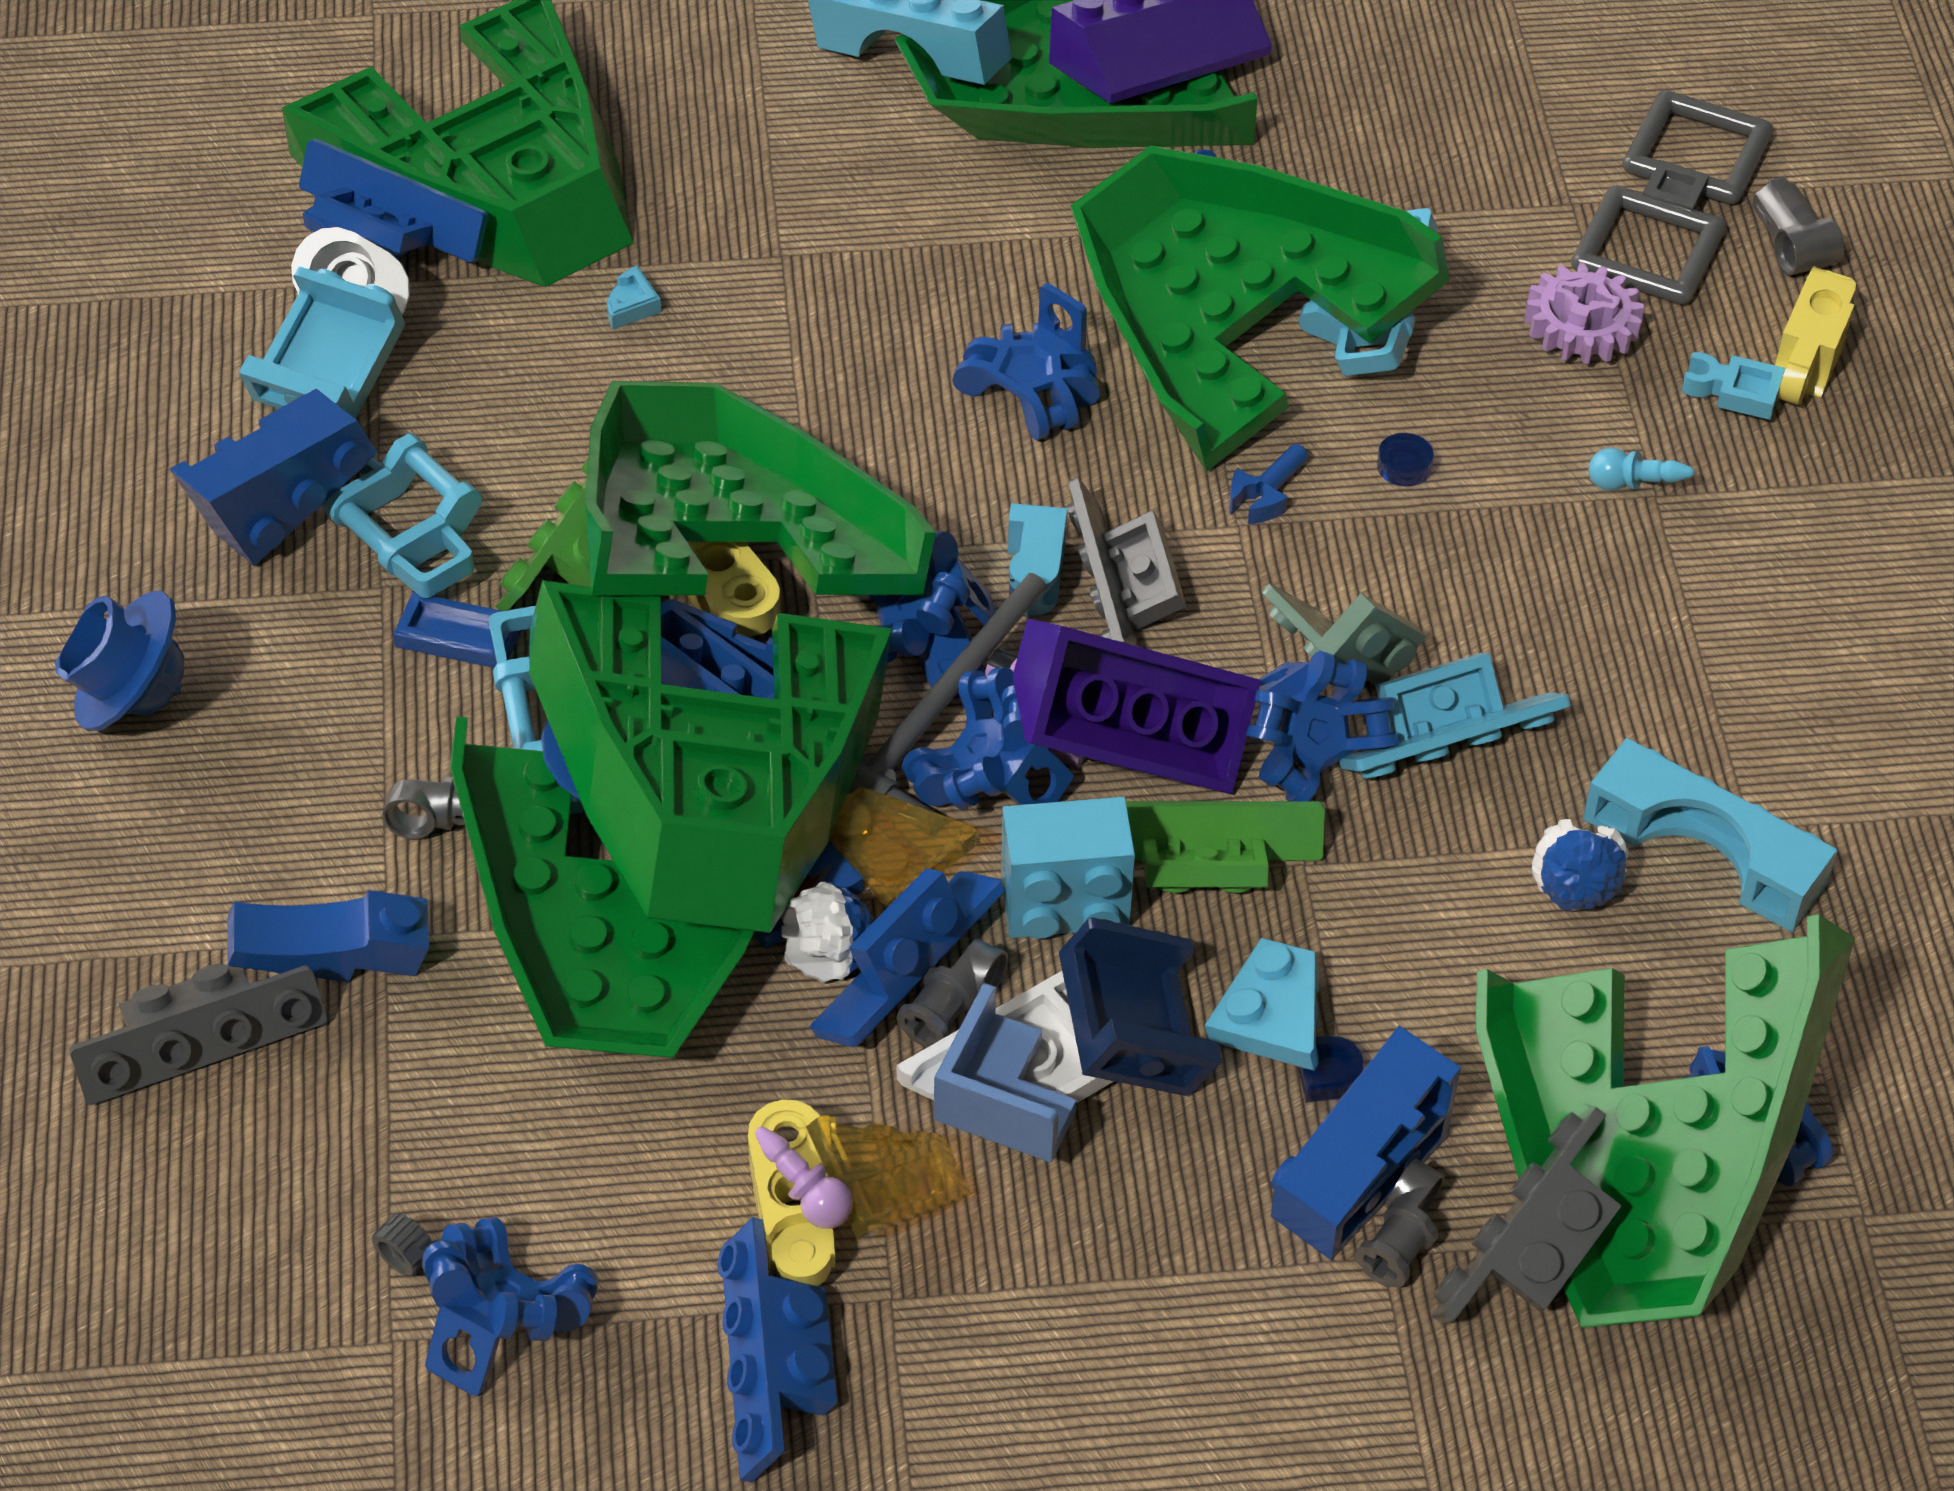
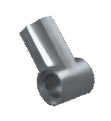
M1786 177L1769 180L1766 186L1754 194L1752 207L1774 238V251L1777 263L1786 275L1790 276L1810 271L1813 266L1823 268L1842 261L1844 241L1838 224L1829 217L1819 219L1795 183H1789Z

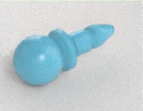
M1612 447L1598 451L1591 458L1588 468L1591 481L1597 487L1604 490H1619L1626 485L1631 490H1638L1642 481L1661 482L1664 480L1666 483H1674L1691 478L1695 473L1694 468L1674 460H1667L1666 462L1662 460H1643L1639 451H1631L1627 455L1624 451Z

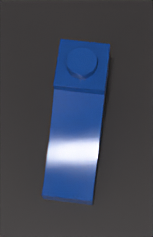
M367 890L363 898L326 904L263 905L233 902L228 914V966L284 973L307 965L312 969L315 978L349 982L355 968L416 976L429 950L427 898Z

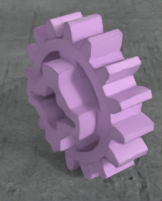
M1579 263L1577 272H1570L1565 266L1560 265L1557 268L1556 278L1550 274L1543 273L1540 275L1539 285H1531L1524 321L1531 324L1529 332L1531 338L1544 337L1542 345L1544 351L1547 352L1556 347L1562 350V360L1567 361L1572 354H1579L1583 364H1589L1591 356L1598 354L1600 358L1608 362L1611 361L1613 349L1626 354L1629 350L1630 341H1637L1639 338L1644 312V304L1637 302L1639 290L1637 288L1624 289L1626 277L1623 275L1613 279L1606 277L1607 267L1601 266L1594 273L1588 272L1585 263Z

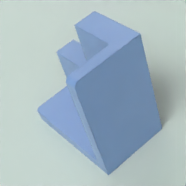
M986 983L982 984L934 1077V1120L1052 1163L1076 1114L1077 1099L1024 1081L1041 1046L1042 1030L996 1014L995 986Z

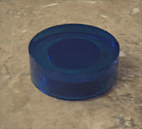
M1396 433L1390 435L1379 446L1377 458L1378 472L1386 481L1398 486L1418 485L1424 482L1431 474L1434 458L1433 448L1427 440L1416 434Z

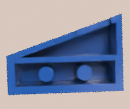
M317 388L258 420L260 429L235 442L230 437H227L214 444L216 453L190 466L183 461L169 469L213 532L253 566L260 562L271 550L275 549L283 539L308 516L319 509L334 492L354 474L359 472L377 454L358 421Z
M670 598L661 604V684L774 699L773 639L770 637L766 644L736 633V623Z
M1399 1025L1295 1157L1290 1156L1280 1165L1271 1181V1187L1274 1189L1271 1217L1332 1260L1389 1200L1396 1183L1407 1166L1415 1158L1424 1163L1448 1138L1461 1067Z

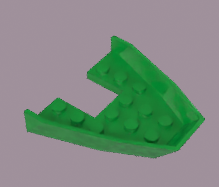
M513 0L459 25L461 42L505 86L427 123L372 66L282 107L289 154L301 167L303 166L308 141L319 139L485 210L488 213V221L480 256L476 260V262L547 287L634 244L618 159L552 0Z
M981 0L1003 5L1012 59L985 85L941 75L934 60L916 41L904 34L894 39L929 104L977 139L1084 148L1148 147L1150 145L1156 147L1254 145L1258 98L1254 92L1235 97L1219 70L1109 103L1049 64L1052 7L1073 0Z
M1150 145L1070 205L1096 287L1159 401L1206 472L1289 408L1285 392L1226 348L1232 341L1295 292L1300 291L1368 343H1371L1450 281L1442 236L1407 211L1256 164Z
M611 381L590 427L585 512L592 596L705 595L709 574L687 542H778L815 595H923L936 532L919 510L805 431L720 384L704 382Z
M542 580L530 627L529 674L585 813L647 918L768 933L772 931L789 905L790 899L794 897L826 848L877 723L892 628L777 613L772 628L774 699L661 684L660 596H592L591 587Z
M456 716L450 770L494 933L545 1046L673 1058L745 953L754 931L647 918L613 860L565 856L571 794L559 786L545 765L543 751L467 744L468 717Z
M1820 914L1807 916V936L1725 949V1073L1623 1087L1625 975L1614 968L1520 983H1512L1489 969L1477 971L1475 1031L1518 1178L1531 1163L1535 1162L1540 1167L1544 1164L1556 1148L1548 1142V1139L1569 1112L1573 1111L1579 1116L1582 1112L1596 1106L1606 1114L1570 1163V1166L1621 1205L1620 1209L1563 1285V1289L1581 1328L1700 1316L1738 1270L1797 1136L1855 941V937Z

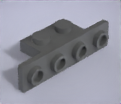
M1079 477L1068 481L1073 502L1067 505V511L1075 529L1080 535H1083L1085 543L1078 546V551L1086 570L1095 578L1096 586L1090 588V594L1097 611L1103 619H1106L1108 629L1102 631V637L1140 647L1136 630L1187 607L1163 524L1152 510L1117 528L1107 531L1099 503Z
M214 964L198 970L194 973L192 979L169 987L163 984L152 985L137 991L131 1000L119 1003L126 1027L74 1044L69 1048V1054L85 1101L89 1105H94L321 1026L327 1022V1015L315 975L307 965L249 984L241 968L225 964Z
M1596 1106L1582 1112L1579 1116L1571 1111L1558 1124L1548 1139V1142L1556 1148L1541 1167L1533 1162L1521 1174L1510 1191L1512 1195L1518 1198L1504 1218L1495 1213L1484 1224L1472 1242V1245L1479 1249V1252L1465 1270L1456 1265L1435 1291L1434 1297L1441 1303L1433 1312L1432 1317L1439 1323L1453 1322L1489 1273L1538 1311L1546 1310L1621 1207L1618 1202L1570 1166V1163L1606 1116L1603 1111Z

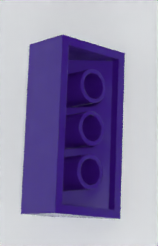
M1073 0L1054 6L1051 11L1049 64L1109 103L1271 55L1272 44L1253 0Z
M1027 619L1012 676L1025 742L1232 794L1247 738V727L1251 722L1256 703L1254 702L1256 690H1259L1261 683L1260 679L1065 626Z

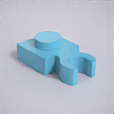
M1694 352L1691 355L1689 370L1684 376L1682 392L1693 397H1705L1710 394L1719 396L1717 403L1719 408L1771 420L1785 368L1734 355L1731 356L1729 365L1720 364L1709 354Z

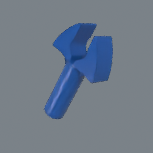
M1292 444L1261 476L1253 477L1237 468L1231 482L1230 514H1233L1243 501L1256 499L1259 496L1261 498L1249 507L1248 524L1265 522L1284 514L1287 506V495L1277 490L1307 461L1308 453L1306 449L1299 444Z

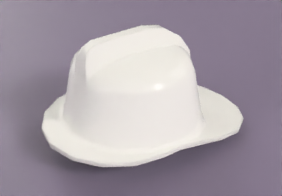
M335 227L324 228L307 236L296 249L291 267L293 284L298 294L299 288L293 275L299 266L316 272L318 269H327L340 275L345 281L363 287L367 284H374L386 289L394 296L401 315L405 312L410 297L408 275L402 263L381 247L354 232Z

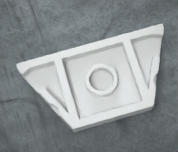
M1062 971L996 1008V1014L1042 1030L1041 1046L1024 1081L1077 1099V1103L1114 1082L1082 1074ZM958 1030L896 1065L898 1082L902 1086L934 1100V1077Z

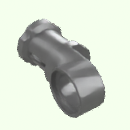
M447 776L443 782L411 779L395 783L389 790L382 813L384 825L394 834L407 839H420L428 836L434 828L451 830L455 824L465 825L453 777ZM402 802L417 804L424 809L426 814L423 816L407 815L398 808L397 804Z
M976 939L968 946L952 969L944 966L930 968L924 977L925 986L913 1003L903 1005L898 1011L896 1019L899 1027L911 1040L924 1047H929L949 1035L948 1027L959 1012H965L970 1009L983 983L995 986L997 989L1007 967V952L980 939Z
M1416 1158L1400 1176L1389 1197L1387 1210L1383 1214L1385 1223L1372 1240H1364L1355 1252V1259L1362 1267L1364 1273L1385 1287H1402L1410 1277L1409 1265L1421 1249H1429L1438 1238V1229L1426 1213L1437 1197L1445 1175Z

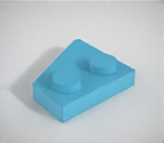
M1261 938L1204 1026L1208 1039L1217 1041L1218 1044L1314 1071L1318 1065L1319 1057L1316 1048V1027H1319V1006L1316 999V993L1319 991V965L1316 953Z

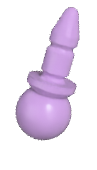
M765 1127L757 1128L755 1135L766 1158L770 1162H775L776 1168L789 1182L795 1184L788 1195L792 1200H801V1209L807 1221L822 1229H832L843 1224L850 1216L853 1207L852 1194L847 1185L837 1178L825 1176L826 1168L822 1163L810 1170L809 1164L796 1150L790 1149V1144L785 1138Z

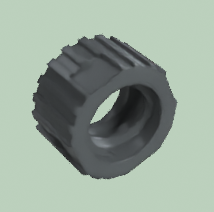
M400 1212L394 1213L372 1236L373 1246L382 1259L400 1274L414 1276L422 1268L423 1254L434 1243L417 1222Z

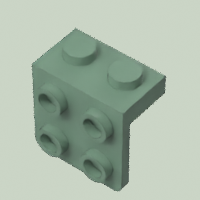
M1268 583L1261 591L1273 604V607L1268 611L1271 617L1290 633L1295 634L1299 631L1308 640L1303 648L1311 657L1321 650L1333 654L1335 661L1343 664L1352 659L1364 662L1367 667L1366 681L1373 685L1389 681L1396 672L1407 667L1414 659L1416 649L1427 638L1412 622L1362 593L1358 595L1338 620L1332 624L1316 608L1271 583Z

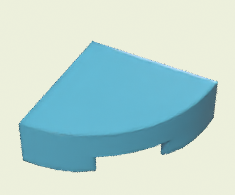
M638 265L626 270L617 278L618 284L607 298L608 320L612 329L661 312L660 297Z

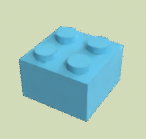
M1125 797L1003 806L1001 883L1005 889L1003 900L1009 938L1031 937L1040 939L1054 934L1076 933L1089 918L1107 919L1130 926L1135 854Z

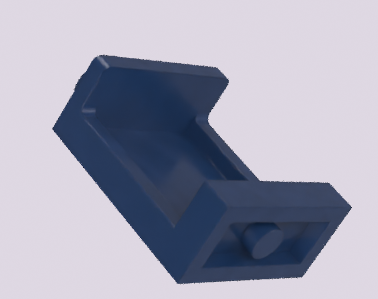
M1089 918L1059 951V957L1083 1075L1189 1097L1222 1063L1217 1041L1191 1036L1178 977V971L1181 966L1194 954L1191 939L1116 923L1107 919Z

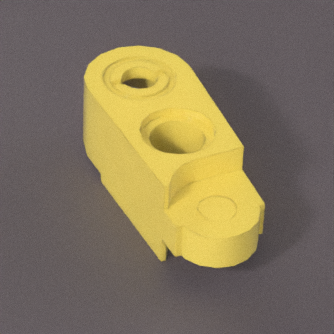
M1815 266L1811 269L1783 331L1775 363L1776 366L1785 368L1778 392V399L1800 405L1805 394L1822 398L1844 348L1847 337L1846 333L1849 329V322L1854 309L1852 300L1856 282L1850 277Z
M687 542L709 574L705 595H687L693 606L736 623V633L748 638L763 634L769 629L772 630L777 613H781L780 587L776 578L746 542Z
M779 1100L768 1103L758 1110L750 1121L748 1130L750 1171L758 1217L763 1219L767 1265L768 1269H770V1274H775L777 1278L819 1286L827 1279L831 1272V1267H835L833 1228H818L807 1221L803 1215L801 1205L789 1206L785 1204L790 1201H801L792 1200L788 1195L795 1184L789 1182L776 1168L775 1162H770L766 1158L755 1132L759 1127H765L774 1133L784 1126L795 1128L799 1135L795 1140L788 1142L790 1149L796 1150L809 1164L810 1170L822 1163L826 1168L825 1176H829L825 1127L820 1115L811 1106L797 1100Z

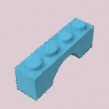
M808 0L818 48L859 57L887 30L895 31L908 36L922 46L934 60L941 75L983 85L1012 59L1004 8L1000 4L981 0Z
M1628 738L1622 742L1591 781L1583 820L1596 827L1602 825L1615 828L1621 834L1624 841L1633 847L1656 837L1671 835L1691 837L1710 844L1722 852L1737 871L1741 885L1739 904L1792 933L1826 888L1838 849L1823 842L1816 835L1798 829L1770 814L1763 807L1745 801L1717 786L1712 780L1698 776L1666 759L1659 752L1645 748Z

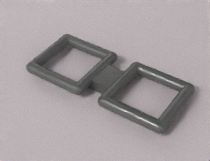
M1669 90L1659 92L1622 162L1623 168L1627 173L1649 179L1643 193L1618 185L1611 186L1607 190L1571 259L1573 269L1577 271L1579 263H1585L1588 272L1594 273L1601 266L1607 267L1606 277L1610 279L1620 275L1626 277L1624 287L1637 288L1639 292L1681 305L1689 303L1726 230V223L1722 218L1696 209L1703 196L1730 205L1740 201L1773 134V125L1767 120ZM1670 113L1748 136L1727 181L1648 157ZM1621 209L1700 233L1677 281L1597 256Z

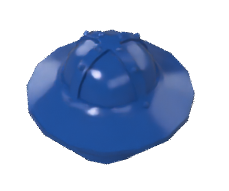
M163 591L147 592L130 603L125 609L120 603L108 596L97 597L87 604L69 639L56 659V674L66 682L77 687L74 700L75 720L86 731L103 730L119 720L126 712L135 715L147 714L151 716L154 712L164 708L173 696H178L181 693V688L183 687L181 680L183 679L185 668L184 654L181 652L179 645L172 639L176 622L175 602ZM106 611H108L107 619L104 618V613Z

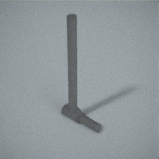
M1028 573L873 757L867 754L863 755L849 793L880 812H885L886 810L930 837H934L940 831L944 823V817L900 791L893 769L959 692L958 685L962 674L966 671L978 670L1046 589V584L1042 578L1034 573Z

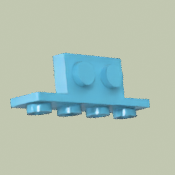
M1489 653L1474 654L1375 685L1378 697H1393L1395 709L1389 711L1391 732H1398L1399 744L1352 752L1339 760L1340 767L1344 770L1361 771L1362 778L1377 777L1395 771V761L1414 755L1415 761L1421 762L1445 756L1450 753L1448 744L1467 739L1468 745H1478L1497 740L1502 737L1501 728L1519 723L1521 729L1542 726L1555 720L1554 711L1571 706L1569 695L1543 693L1503 706Z

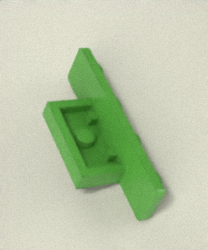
M588 459L586 460V462L583 464V466H582L581 469H580V470H581L582 472H584L586 475H587ZM587 478L581 486L575 481L569 485L554 505V508L561 513L556 522L552 523L546 519L526 546L534 551L529 560L525 562L519 557L501 579L499 585L507 591L495 606L497 609L508 611L525 593L544 565H547L570 584L591 587L585 512Z
M1125 801L1135 854L1134 861H1143L1146 887H1158L1163 891L1171 893L1185 892L1192 887H1218L1226 892L1241 893L1250 890L1252 887H1268V861H1319L1323 857L1325 809L1323 803L1319 801Z

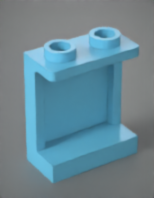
M299 266L293 275L299 288V294L264 359L248 355L238 373L254 401L280 409L317 388L356 419L406 324L394 296L386 289L374 284H367L363 287L345 281L340 275L327 269H318L316 272Z

